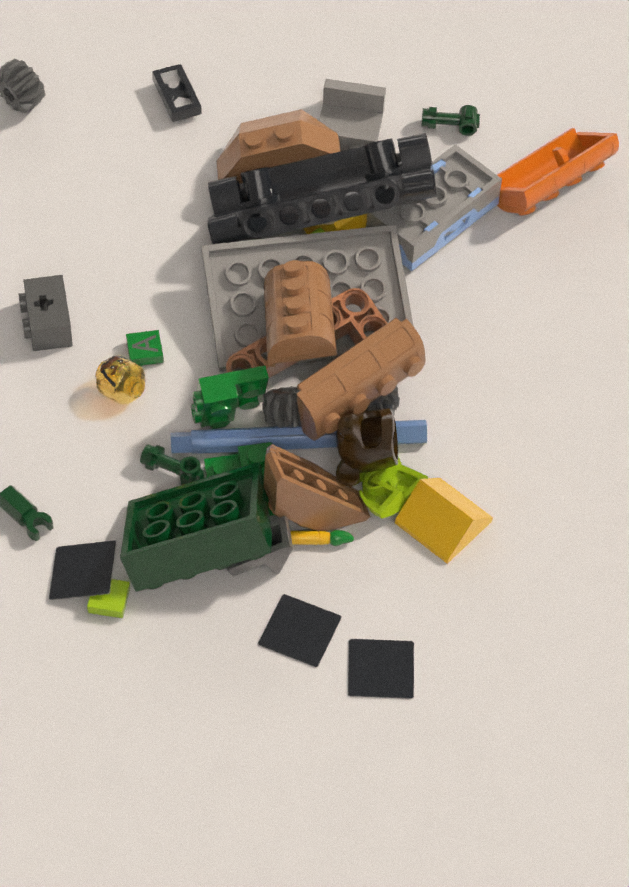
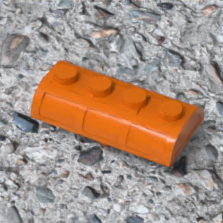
M575 128L564 132L497 174L502 178L497 206L505 212L518 213L520 216L534 212L537 209L536 204L557 197L560 194L559 190L564 186L575 185L582 181V175L586 172H593L604 167V161L615 155L619 150L617 133H576Z

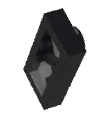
M181 64L152 71V80L172 122L202 114L201 104Z

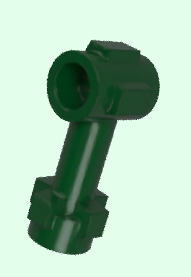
M472 105L462 106L459 113L437 112V107L423 108L421 126L428 129H435L436 124L459 126L461 134L470 136L475 134L480 126V114H478L477 108Z
M147 444L141 453L140 463L144 464L146 469L153 471L160 467L180 476L181 485L204 478V471L201 469L200 461L195 457L189 456L179 461L165 455L164 447L159 445L154 447L150 444Z

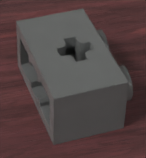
M63 275L23 279L25 293L18 294L21 313H28V319H22L25 339L31 338L33 351L73 346Z

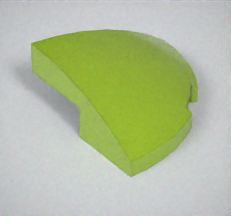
M398 456V465L360 473L362 490H359V494L365 506L374 515L383 519L401 511L419 480L428 479V476L402 465Z

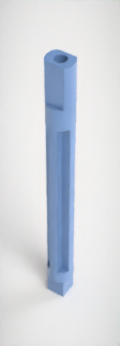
M426 420L395 421L398 444L427 443ZM276 426L208 429L170 433L171 453L238 452V446L272 442L273 445L284 450L337 447L336 431L331 434L326 433L318 440L313 441L302 432V427L298 426L292 428H279Z

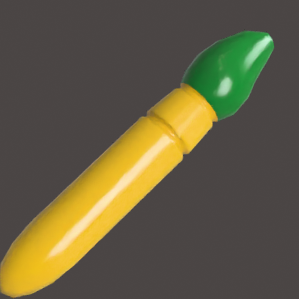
M290 530L292 545L330 544L340 546L354 541V537L349 532L343 530H333L331 532Z

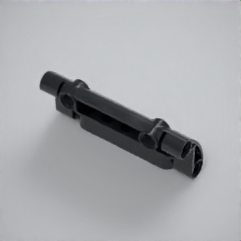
M426 132L397 139L400 153H396L393 139L390 138L368 143L362 147L270 168L263 167L242 172L241 178L244 186L242 189L237 176L208 182L214 215L207 220L212 244L262 238L437 197L434 169Z

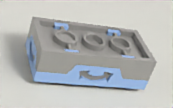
M456 144L432 161L437 197L367 214L366 228L396 225L402 264L410 271L417 268L499 203L502 178Z

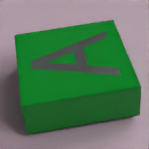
M159 330L126 334L131 367L164 363Z

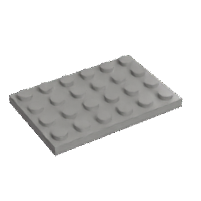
M396 225L201 246L219 372L226 371V363L230 356L266 336L264 278L268 271L275 266L292 260L313 261L322 265L327 270L330 278L331 298L348 289L359 288L368 294L387 323L394 318L399 319L400 322L407 318L413 325ZM355 304L346 306L351 312L361 311V308ZM366 331L364 334L366 337H368L371 334H373L374 331ZM346 334L336 340V356L306 359L297 363L336 359L355 346L350 336ZM267 352L261 354L267 360ZM236 368V369H234L233 371H236V370H244V369H243V368Z

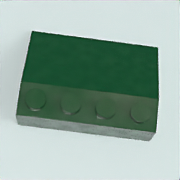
M260 462L128 501L120 559L136 592L145 589H157L166 583L179 579L188 580L197 574L210 570H223L231 564L248 559L257 560L265 554L271 553L272 531Z

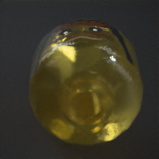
M121 355L112 356L102 361L96 370L95 377L98 391L119 404L124 405L135 401L145 390L146 377L143 368Z

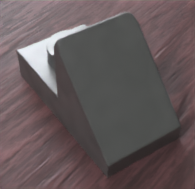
M286 516L270 521L272 531L271 553L265 554L257 560L248 559L231 564L227 567V571L231 575L236 576L265 564L275 574H279L293 550L289 521Z

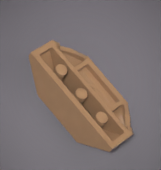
M302 109L243 122L239 125L216 161L218 180L237 176L239 183L242 184V172L263 167L270 168L340 152L339 136L332 129Z
M273 444L267 448L264 490L269 499L268 506L277 517L286 516L288 520L295 522L300 527H307L318 532L364 522L371 517L357 489L342 485L336 476L311 461Z

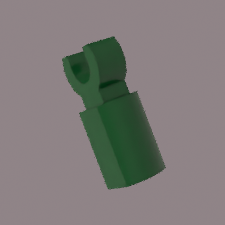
M9 485L0 492V507L20 526H26L27 534L32 540L38 541L40 539L39 531L35 528L36 526L44 525L50 531L54 529L51 516L44 512H37V507L14 486Z

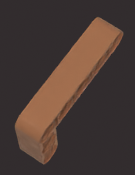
M359 288L348 289L332 298L335 340L348 334L356 345L367 338L364 334L366 331L375 332L387 324L368 294ZM355 304L361 308V311L351 312L346 306ZM266 336L230 356L226 363L225 373L232 372L236 368L249 369L266 365L268 376L271 378L299 361L276 363V367H269L267 360L261 356V354L267 352Z

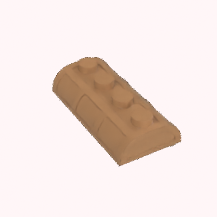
M292 260L275 266L268 271L264 278L267 362L269 367H276V363L336 356L331 287L327 270L322 265L313 261Z
M394 318L297 385V389L300 391L296 396L302 432L315 441L326 433L331 434L338 429L341 417L351 413L357 415L364 412L372 401L381 395L390 394L398 383L408 376L413 377L423 369L426 362L424 344L417 330L407 318L402 322Z

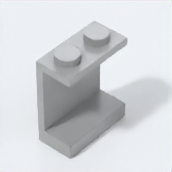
M325 79L323 106L319 121L338 134L341 151L362 147L365 144L378 141L385 109L386 88Z

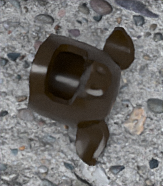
M390 408L365 411L357 415L351 413L344 415L339 420L336 431V444L341 461L337 466L335 474L337 480L342 485L348 487L355 486L361 482L360 473L377 471L398 465L397 429L395 417Z

